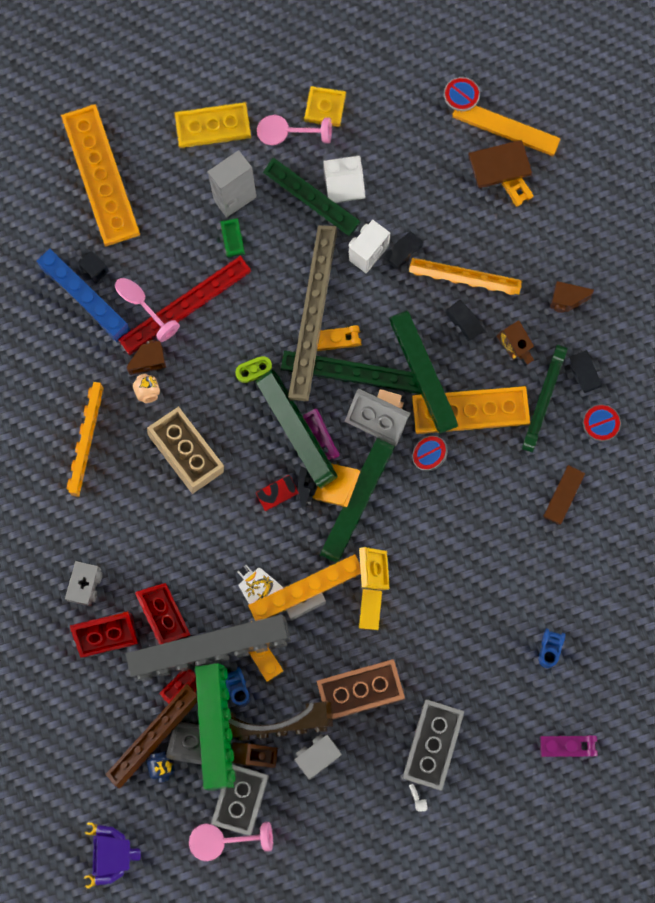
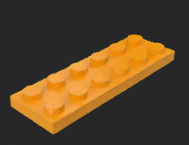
M526 386L445 393L458 423V427L449 431L530 425ZM412 395L415 433L438 432L422 395Z

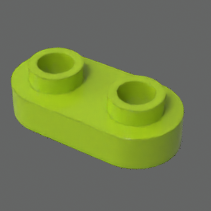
M260 356L238 365L235 371L236 378L241 383L257 380L272 369L271 360L265 356ZM265 365L266 369L261 370L259 367ZM248 372L249 375L247 377H243L242 373Z

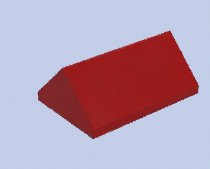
M166 583L135 592L159 645L190 636V632Z
M130 612L70 626L80 658L138 644L133 616Z

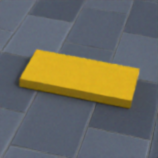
M246 102L174 112L179 148L251 138Z

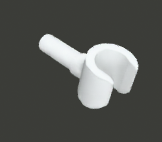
M414 784L409 785L415 800L416 810L419 812L426 811V799L419 800Z

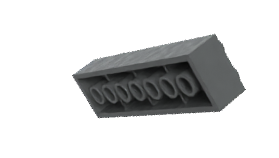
M278 615L128 652L126 657L130 677L141 681H148L153 679V675H160V677L171 675L173 670L184 672L191 670V666L209 665L210 661L214 660L218 661V663L228 661L230 656H237V658L249 655L248 652L253 650L256 653L268 651V647L271 646L276 648L285 647L287 642H291L286 618L283 615Z

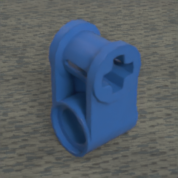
M547 628L545 629L539 654V663L542 667L552 668L558 663L565 640V633L558 634L549 631ZM551 654L553 656V663L546 662L544 655Z
M240 666L237 667V670L228 673L226 688L233 703L239 707H244L250 702V694ZM239 692L246 694V698L242 702H237L235 699Z

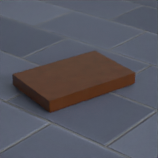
M522 140L468 154L478 189L532 175Z

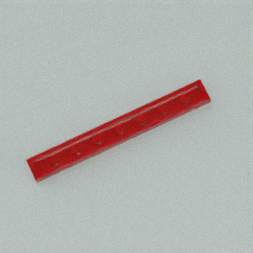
M239 256L164 307L156 315L164 324L172 320L179 322L251 273V269L243 258ZM150 317L119 338L118 341L130 356L141 345L155 339L161 326Z

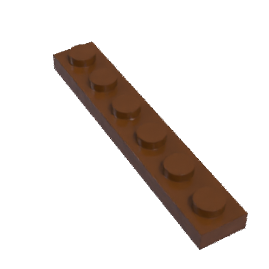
M188 684L184 686L105 774L115 787L120 789L197 704V693Z

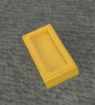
M363 589L359 629L379 630L382 591Z

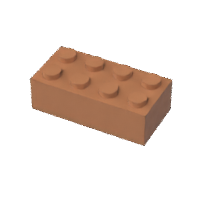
M394 659L317 681L322 702H331L333 720L405 699Z

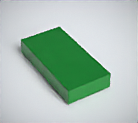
M238 218L220 221L227 258L245 255Z

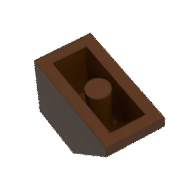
M557 281L550 308L560 313L569 312L588 301L594 289Z
M150 340L140 346L127 365V371L130 375L167 368L161 341Z
M232 742L234 753L232 763L276 768L278 748Z

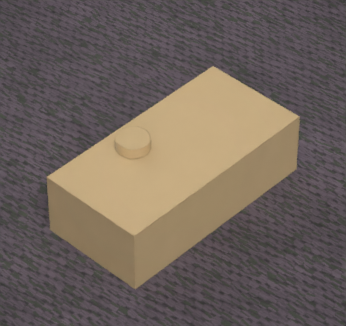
M179 406L147 427V434L192 494L224 472V465Z

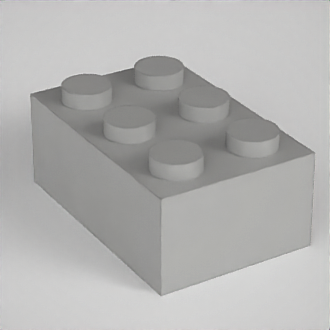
M232 765V770H234L236 776L235 782H233L234 788L221 789L211 824L251 836L269 775Z

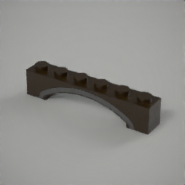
M331 702L306 704V709L301 713L276 724L256 725L247 723L236 718L235 713H231V719L229 720L232 738L238 737V741L250 740V736L257 735V739L269 738V734L276 733V737L288 736L290 731H295L296 735L307 734L308 729H315V732H325L327 727H333Z

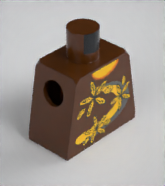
M519 320L496 335L513 360L519 357L524 366L534 361L529 352L534 345Z

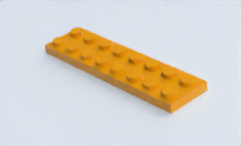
M96 104L61 115L105 247L140 236Z

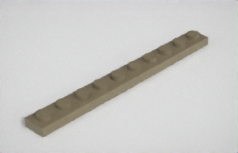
M318 225L288 396L290 400L309 401L337 236L336 226Z

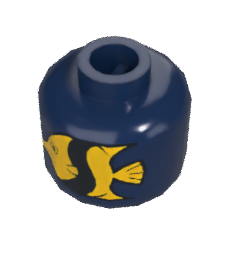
M166 751L152 754L150 759L147 760L149 776L151 779H158V783L170 780V775L175 773L174 762L172 759L166 758Z

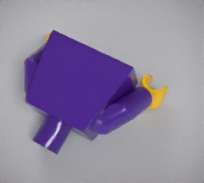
M91 822L86 824L93 826L92 832H85L87 835H93L92 874L84 877V879L90 878L92 883L85 885L86 888H90L95 884H112L123 876L124 871L129 870L130 861H140V848H130V840H125L123 833L110 826H97Z

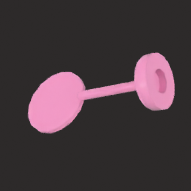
M270 115L263 118L258 124L257 136L261 142L272 146L283 142L289 132L321 133L323 143L330 144L332 122L331 118H324L321 128H289L284 118L278 115Z
M120 278L115 282L116 291L122 298L130 303L140 304L161 326L156 335L159 341L164 342L176 333L180 327L178 322L172 320L164 324L144 302L145 294L141 287L125 278Z
M263 822L260 826V835L224 838L221 830L215 825H199L190 835L189 847L192 854L202 861L216 859L221 855L225 843L260 840L263 850L272 851L273 835L270 822Z

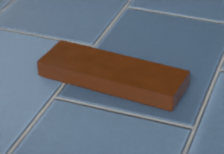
M569 465L566 467L543 515L544 518L556 524H562L586 473Z

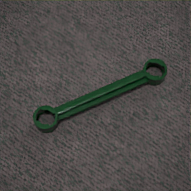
M556 345L522 445L523 450L532 453L534 451L568 350L567 347Z

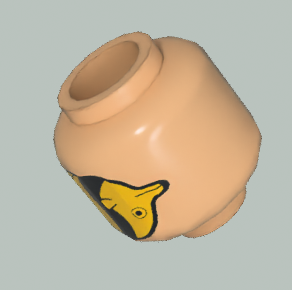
M147 374L139 375L133 383L137 399L144 403H151L157 400L160 388L156 378Z

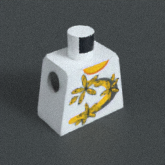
M247 565L238 570L239 575L244 579L238 586L249 604L283 589L278 582L260 567L254 572Z

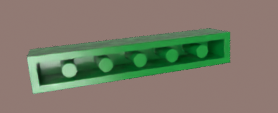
M219 663L196 666L203 788L210 791L234 788L233 782H235L236 776L234 770H232L234 753L230 743L232 741V731L229 728L231 712L227 703L229 691L226 688L228 672L225 666Z

